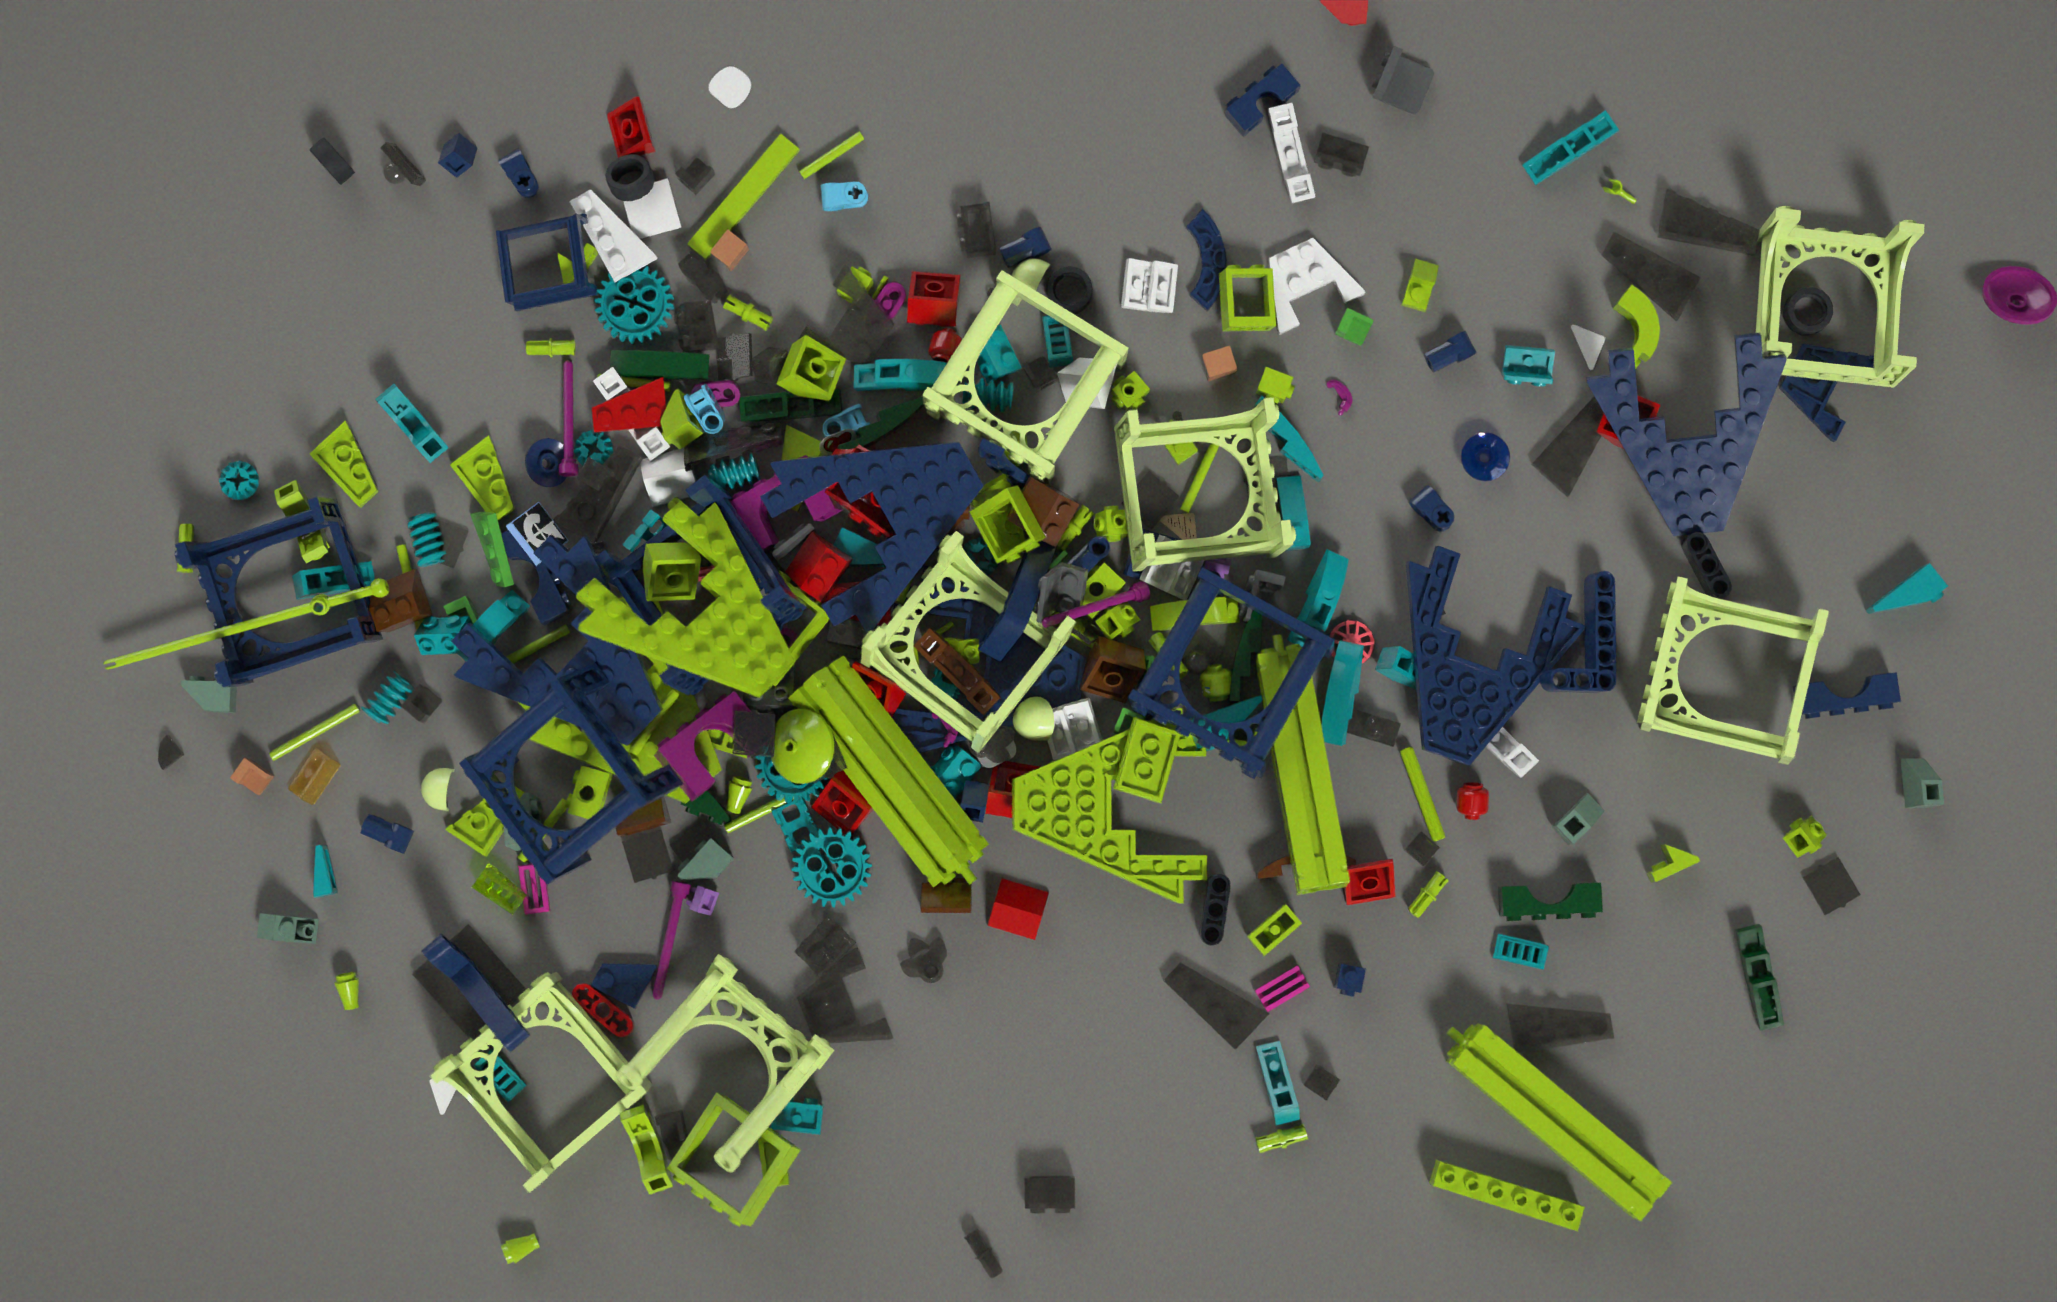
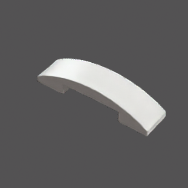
M1288 103L1269 108L1268 112L1274 143L1291 203L1315 198L1311 176L1308 174L1297 130L1298 124L1293 104Z
M613 367L593 380L607 401L630 391ZM657 427L629 430L650 461L670 448V445L664 440Z
M1503 727L1486 746L1490 752L1520 778L1539 762L1522 743L1519 744Z

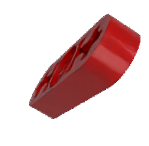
M581 983L574 987L572 997L588 1014L614 1035L625 1037L632 1033L634 1030L633 1019L596 988L588 983ZM587 988L589 990L588 996L592 999H595L596 995L599 997L593 1003L591 1009L587 1007L591 1004L590 1001L587 999L579 1000V989L585 990ZM600 1003L609 1005L610 1013L608 1016L600 1017L597 1014L596 1008ZM615 1011L619 1013L615 1018L619 1021L625 1019L628 1021L626 1024L628 1027L627 1031L622 1030L619 1032L617 1030L619 1025L615 1021H611V1024L607 1023L614 1016Z

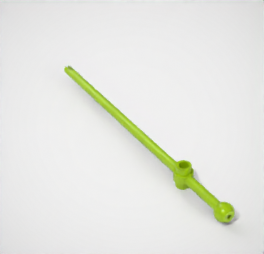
M377 578L371 582L370 586L328 597L324 594H318L307 604L104 661L103 665L115 662L116 664L105 667V669H113L313 612L316 615H324L332 606L371 595L384 597L389 593V586L385 579Z

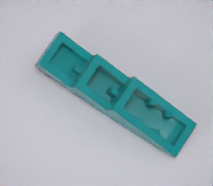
M1605 110L1567 136L1554 142L1522 166L1534 184L1537 185L1620 130Z
M1263 396L1255 403L1254 408L1264 399ZM1279 411V419L1268 431L1285 444L1280 453L1319 482L1324 475L1313 453L1298 431Z
M1339 641L1327 688L1321 723L1324 742L1339 746L1346 744L1348 720L1352 719L1355 694L1359 693L1364 645Z

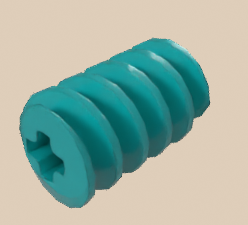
M981 378L978 384L975 383L974 379L977 395L985 408L989 403L991 411H995L997 405H999L1000 411L1004 413L1007 406H1009L1011 412L1014 392L1013 382H1010L1006 389L1003 381H1000L999 385L995 387L994 380L992 379L988 386H985L984 378ZM963 391L962 404L971 400V393Z
M752 453L749 454L747 462L743 456H740L739 463L736 464L732 457L728 466L724 460H720L719 468H717L714 462H711L710 469L708 470L709 478L724 489H726V483H728L731 489H735L736 481L740 487H744L746 479L750 485L754 484L755 477L758 481L761 480L758 463Z
M423 513L408 519L412 520L407 524L408 529L414 530L410 533V537L417 539L412 543V546L419 548L414 553L415 557L422 558L417 562L419 567L432 566L445 561L441 560V557L447 554V552L438 549L444 545V541H436V538L441 536L442 533L433 530L439 526V522H431V519L436 517L437 513Z
M394 670L395 678L386 677L390 683L389 686L380 684L383 693L373 692L377 700H367L370 708L361 707L368 716L378 723L389 724L390 720L387 715L396 716L393 707L401 709L403 705L400 699L404 701L409 700L406 692L415 693L412 684Z

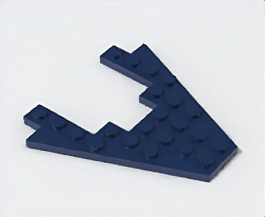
M1760 333L1734 336L1739 408L1714 410L1716 433L1714 435L1666 440L1664 416L1639 419L1633 348L1608 350L1609 375L1586 377L1588 386L1673 536L1690 535L1695 532L1724 531L1787 361L1785 354L1762 356Z
M960 442L773 461L770 465L781 484L760 495V498L771 517L774 518L836 482L839 483L850 503L871 491L873 492L896 533L875 545L886 568L822 604L833 626L856 615L867 634L875 628L983 488V484Z
M549 535L534 551L533 554L575 595L594 578L612 593L590 540L586 535L570 551L557 538ZM586 607L571 624L578 630L579 624L592 612ZM471 623L466 624L451 641L469 658L454 674L456 678L529 707L552 689L550 683L556 678L596 663L610 683L603 689L586 697L619 742L627 746L663 710L639 653L583 632L580 633L588 642L558 674L541 657L523 674ZM567 707L555 716L581 727Z
M1435 546L1429 568L1411 561L1406 563L1421 748L1424 751L1467 766L1472 764L1540 683L1542 673L1552 669L1584 631L1586 625L1565 618L1572 594L1553 587H1547L1526 655L1504 648L1496 670L1455 656L1461 632L1441 625L1439 622L1461 554L1441 546Z
M924 565L923 574L929 566ZM948 577L942 580L941 585L944 592L952 593L955 589L954 581ZM962 585L960 587L961 592H967L969 590L963 587ZM936 586L934 587V594H930L932 599H936L939 596ZM964 598L942 602L926 613L929 615L967 619L964 640L976 638L979 639V644L987 630L1000 615L982 602ZM894 602V609H895L899 604H896V603ZM917 609L915 613L922 614V611L920 609ZM1023 632L1001 661L987 655L984 678L998 692L1001 698L985 715H982L966 699L967 696L963 692L957 695L959 698L956 701L984 722L991 712L995 714L1046 649ZM1064 645L997 731L1014 726V712L1018 705L1028 698L1042 697L1049 702L1052 709L1081 700L1082 691L1080 686L1085 670L1086 657ZM903 709L895 711L892 719L919 754L944 747L943 744L946 741L945 736L948 731L940 718L934 719L932 713ZM958 732L954 742L949 743V745L968 739Z

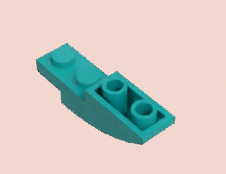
M919 359L875 360V364L854 365V389L856 391L904 388L906 392L926 390L927 387L931 389L947 363Z
M1326 549L1305 592L1309 596L1297 618L1298 620L1318 631H1326L1343 588L1348 558ZM1292 631L1287 638L1291 643L1300 644L1301 647L1306 641L1305 638Z

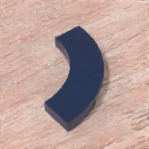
M1202 209L1186 226V229L1198 244L1202 260L1200 278L1189 296L1208 312L1220 293L1219 273L1226 269V250L1216 224Z
M982 438L978 452L981 458L985 457L987 459L986 465L995 473L1005 474L1008 482L1023 489L1030 475L1009 461L1004 453V448Z

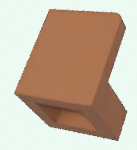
M727 230L710 252L725 264L729 271H732L749 248L744 241Z
M1230 346L1202 355L1208 373V381L1234 374L1237 371Z
M244 758L230 779L237 784L244 785L255 794L261 795L274 778V775L253 760Z

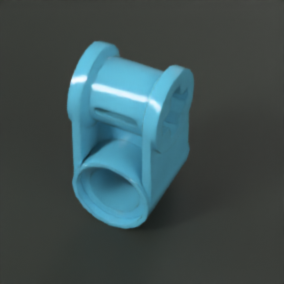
M834 182L821 185L823 211L860 208L868 201V192L860 182ZM855 190H859L860 195H858V199H854L853 195L855 194Z
M707 384L702 385V389L695 393L684 396L688 408L695 415L705 432L714 434L721 430L725 421V414ZM714 415L719 419V423L711 424L708 422L707 417Z
M861 404L849 407L843 412L827 419L823 424L824 438L830 436L827 429L831 425L839 426L841 431L853 429L856 435L858 428L870 425L869 422H866L861 412Z

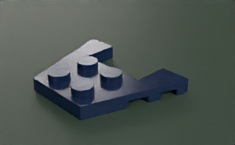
M1807 344L1800 346L1794 358L1796 360L1868 368L1874 367V356L1872 355L1866 356L1855 352L1836 351L1831 348ZM1785 375L1779 389L1830 441L1835 442L1846 421L1824 410V407L1838 381Z

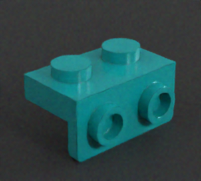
M998 325L977 359L980 372L987 384H989L991 379L996 381L998 378L1017 372L1022 368L1002 326Z
M1505 345L1501 373L1503 379L1507 380L1510 384L1516 385L1522 384V382H1531L1532 385L1539 387L1553 384L1552 371L1555 350Z
M453 615L441 618L434 616L425 618L414 634L420 654L463 653L451 641L466 624L471 623L470 617Z
M954 743L944 749L941 758L930 768L953 798L956 799L964 789L965 780L971 781L982 765Z
M793 1097L773 1120L771 1128L773 1130L820 1135L824 1104H819V1099L804 1097V1102L794 1101Z

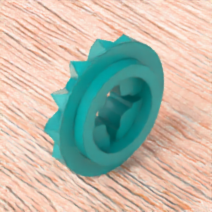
M594 430L583 432L575 441L574 453L576 459L586 468H601L612 458L613 443L604 432L594 433ZM597 442V448L603 453L594 452L592 455H589L590 451L585 444L593 446Z
M239 460L228 463L221 470V476L218 479L224 494L235 500L249 498L255 493L259 485V476L256 469L251 464ZM240 473V476L248 479V481L240 482V486L237 487L236 483L229 480L237 478V474Z
M983 538L969 540L962 547L974 564L975 557L970 552L979 553L985 548L984 557L989 563L980 561L976 566L985 575L991 574L996 569L998 564Z

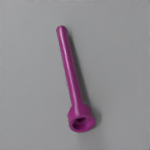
M566 360L563 363L564 459L559 464V475L574 477L579 475V465L576 464V459H574L573 363L570 360Z
M1144 581L1134 583L1129 588V591L1046 617L1042 620V626L1046 628L1062 623L1067 616L1075 619L1130 600L1139 603L1149 600V587Z
M672 881L670 891H672L673 901L652 994L656 1000L661 999L663 995L682 902L689 895L691 884Z

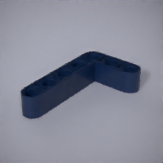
M1042 540L1038 542L1040 546L1033 551L1027 553L1025 550L1003 609L979 644V651L998 661L1003 659L1025 630L1040 592L1038 590L1039 581L1042 576L1047 574L1056 547Z
M1601 571L1590 574L1584 582V622L1586 625L1585 669L1557 668L1546 670L1540 677V683L1544 690L1549 692L1599 693L1611 691L1615 687L1617 681L1615 578L1610 572ZM1598 578H1599V579L1601 580V582H1602V587H1601V588L1598 586V583H1597ZM1598 603L1602 606V612L1598 610ZM1599 627L1602 629V637L1598 634ZM1599 651L1602 653L1603 656L1602 662L1599 660L1598 657ZM1554 674L1558 678L1557 685H1555V683L1553 682ZM1577 675L1579 676L1581 681L1580 685L1576 683ZM1600 676L1603 679L1602 686H1600L1598 681Z
M440 934L421 950L424 956L437 969L451 978L509 1052H512L530 1036V1033L461 948L443 934Z

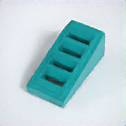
M1049 315L1042 316L1049 366L1053 368L1071 364L1073 362L1069 328L1063 325V327L1049 329L1048 325L1061 323ZM1062 333H1064V335H1065V336H1059V337H1052V338H1050V335L1062 334ZM1066 343V346L1053 347V348H1052V346H1051V345Z
M317 845L315 847L314 898L338 892L327 845Z
M1498 934L1492 958L1544 970L1549 945ZM1509 941L1506 956L1502 955L1504 942ZM1517 943L1519 944L1517 956L1513 958L1514 945ZM1525 945L1529 946L1527 959L1522 960ZM1535 948H1538L1539 953L1537 957V962L1535 963L1532 962Z
M494 1048L489 1050L486 1054L490 1055L494 1051ZM498 1054L494 1071L499 1066L503 1070L494 1077V1086L496 1091L509 1102L527 1084ZM481 1058L473 1066L476 1070L483 1071L486 1070L484 1066L488 1061ZM508 1073L510 1077L500 1085L498 1081ZM515 1080L518 1084L507 1093L504 1089Z

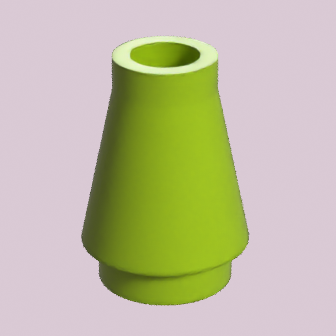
M733 776L732 781H729L727 811L740 814L753 789L751 787V780L740 776Z
M355 972L336 975V982L334 984L343 1003L344 1010L358 1008L359 977H356Z
M534 1233L506 1240V1243L501 1245L508 1264L512 1262L516 1264L540 1247Z

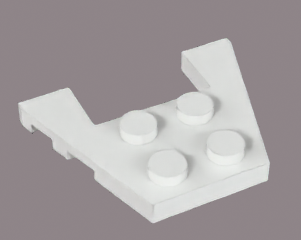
M1314 238L1272 256L1268 260L1269 268H1273L1275 314L1279 335L1300 324L1289 302L1320 287L1334 282L1345 304L1365 295L1364 289Z

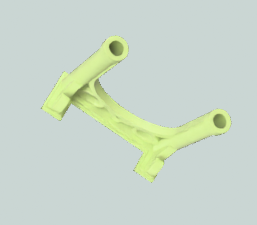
M718 954L705 974L706 977L627 1065H623L616 1076L624 1086L631 1090H636L675 1043L687 1031L700 1025L718 1024L727 1026L750 1039L759 1049L766 1062L769 1083L763 1100L714 1155V1159L723 1169L734 1172L740 1165L741 1158L817 1068L819 1070L834 1052V1049L831 1048L830 1043L826 1039L819 1038L816 1034L808 1042L802 1032L791 1028L781 1015L772 1012L762 999L756 998L748 992V988L743 983L736 982L733 977L738 969L735 968L734 963L730 959ZM719 1000H726L735 1008V1014L733 1016L721 1015L717 1008V1002ZM710 1003L711 1015L697 1017L707 1004ZM743 1010L754 1021H747L743 1018L740 1022L738 1018ZM764 1029L776 1038L768 1046L766 1044L768 1038L765 1036ZM776 1046L784 1048L790 1054L791 1060L787 1063L774 1060L772 1049ZM777 1070H789L777 1084Z

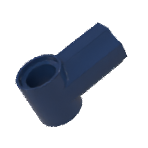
M1037 227L1023 234L1022 238L1000 247L999 250L1005 264L1010 268L1031 257H1041L1050 252L1052 248L1042 227Z
M1463 331L1449 338L1446 343L1426 352L1424 357L1428 367L1435 373L1456 361L1457 363L1462 362L1477 352L1466 331Z
M1094 537L1067 564L1086 568L1089 572L1099 561L1108 555L1110 544L1104 537ZM1092 545L1099 547L1100 555L1093 552Z
M368 814L362 824L360 833L384 843V846L394 851L405 854L414 830L397 823L392 824L375 815Z

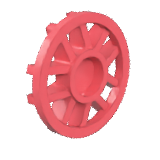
M1347 620L1338 624L1329 635L1331 638L1337 634L1343 637L1342 641L1364 646L1370 645L1368 654L1363 650L1364 658L1362 659V664L1372 655L1375 641L1372 631L1365 624L1359 621ZM1349 624L1356 625L1355 633H1350ZM1346 625V634L1338 631L1340 627ZM1359 626L1366 631V633L1358 635ZM1369 635L1370 642L1362 643L1360 638ZM1334 640V644L1338 645L1339 641ZM1333 651L1332 657L1335 658L1336 652Z

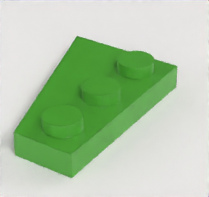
M479 511L470 514L490 567L492 581L496 583V586L500 587L514 585L496 513Z

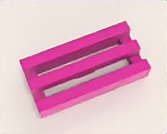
M532 864L518 866L525 915L551 911L548 887L545 881L540 878L544 906L540 907L534 866ZM527 869L530 871L534 909H530L525 873Z
M1298 965L1254 991L1266 1011L1269 1012L1308 989L1310 985L1307 983ZM1297 974L1298 977L1263 996V991L1290 975ZM1301 981L1302 986L1270 1005L1267 1003L1269 999Z

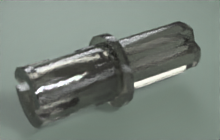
M978 1229L964 1237L975 1253V1259H979L990 1278H995L1002 1273V1267L991 1252L992 1247L989 1248Z

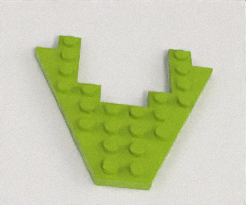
M680 501L663 516V521L715 566L702 579L701 585L717 599L687 627L668 611L650 627L594 578L576 595V598L592 612L579 624L578 630L740 691L761 697L794 665L795 661L771 612L760 601L763 596L718 505L714 502L706 511L698 516Z
M621 596L619 600L622 603H624L630 610H632L626 602V600ZM653 601L661 614L664 615L659 601ZM648 656L646 657L654 665L647 670V673L660 703L664 701L671 689L676 691L679 696L637 756L632 754L629 749L638 736L628 746L622 744L644 775L663 767L654 756L659 749L657 745L668 736L670 739L678 734L676 730L684 723L692 724L696 721L695 716L700 712L694 695H687L664 684L659 675L668 669L666 663ZM519 703L525 711L530 708L527 705ZM554 717L528 739L616 775L584 731L581 732L572 723ZM705 730L695 737L694 750L698 760L714 778L722 768L708 731ZM680 787L665 795L685 804L690 800Z
M1182 708L1174 709V710H1180V711H1181L1180 714H1182ZM1154 719L1149 720L1150 722H1153V723H1156V724H1159V725H1162V726H1165V727H1168V728H1171V729H1174V730H1175V728H1176V726L1172 725V724L1169 723V722H1167L1166 725H1163V724L1159 723L1158 721H1156V720H1154ZM1130 729L1012 779V830L1175 903H1184L1183 880H1207V855H1136L1135 830H1111V780H1116ZM1189 734L1188 738L1180 735L1175 756L1205 757L1206 748L1197 749L1192 735Z

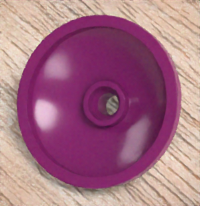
M2008 266L1996 269L1987 276L1982 287V296L1988 308L1998 317L2015 324L2029 325L2040 323L2052 315L2057 305V294L2052 284L2041 274L2024 267Z

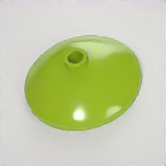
M794 709L785 713L776 722L774 732L771 734L770 743L773 739V751L771 750L770 752L773 755L770 754L773 765L778 773L790 782L798 784L814 782L825 774L833 759L834 738L831 728L820 714L809 709Z

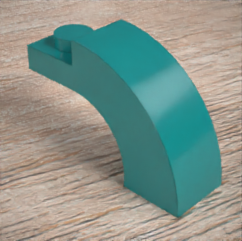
M395 384L391 385L375 399L429 463L449 448L427 419Z
M511 590L500 601L497 599L473 625L494 645L500 636L529 610L530 605ZM464 653L458 654L465 661L469 659Z

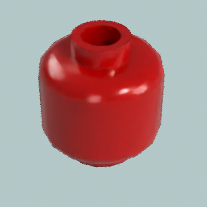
M944 328L934 332L928 349L929 356L933 361L948 363L962 341L961 337L951 328Z
M1466 782L1463 784V787L1458 789L1457 811L1464 814L1465 819L1477 820L1480 819V815L1488 812L1489 791L1483 787L1482 783Z

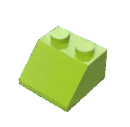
M804 335L792 344L777 385L796 396L829 401L835 390L846 358L811 337Z
M688 542L646 544L643 572L647 601L695 599L701 557L698 551Z

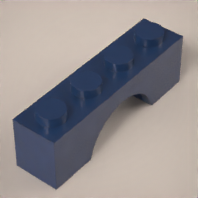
M509 530L502 533L508 558L512 561L524 560L530 562L538 572L539 588L530 602L540 623L545 626L571 613L568 606L572 605L567 593H561L558 584L561 583L560 579L542 562L536 566Z
M1897 672L1865 677L1863 687L1851 698H1842L1833 694L1823 681L1809 683L1801 715L1805 714V719L1820 717L1821 712H1829L1830 716L1845 714V709H1854V713L1869 711V706L1878 705V710L1894 708V703L1901 702ZM1796 685L1793 686V692H1794V693H1795Z

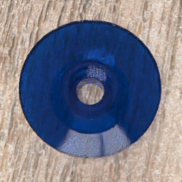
M1487 432L1478 433L1470 437L1464 444L1461 451V463L1464 470L1472 478L1479 481H1492L1499 478L1507 470L1510 463V451L1505 441L1499 436ZM1480 455H1487L1488 462H1482Z

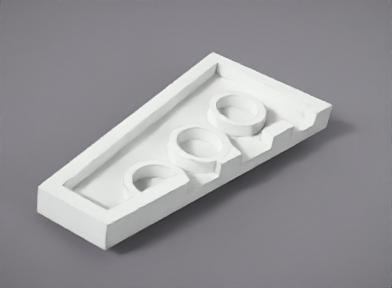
M591 189L570 201L577 214H587L588 224L583 226L614 282L658 259Z

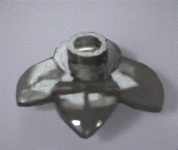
M989 715L982 718L981 721L984 722ZM1000 726L986 743V748L979 753L971 748L972 742L969 741L970 752L979 758L987 757L994 763L1005 762L1011 758L1006 747L1013 741L1016 731L1010 727Z
M937 937L928 945L922 940L912 938L908 947L910 959L900 963L903 972L912 978L921 977L927 983L939 981L944 972L942 963L947 957V949L943 940ZM929 966L936 968V973L932 976L928 975L926 971Z

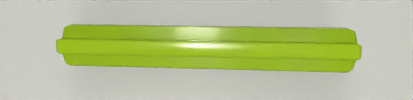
M1413 747L1402 749L1400 754L1432 841L1444 839L1445 833Z

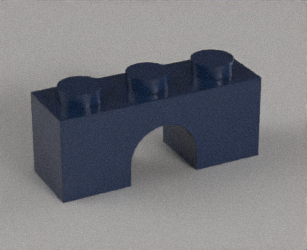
M1280 64L1277 68L1275 66L1270 67L1263 74L1264 78L1260 82H1252L1246 87L1244 95L1240 98L1235 96L1226 104L1228 107L1225 112L1226 118L1243 137L1262 122L1264 115L1256 106V102L1259 99L1269 97L1280 106L1299 92L1301 85L1283 64Z

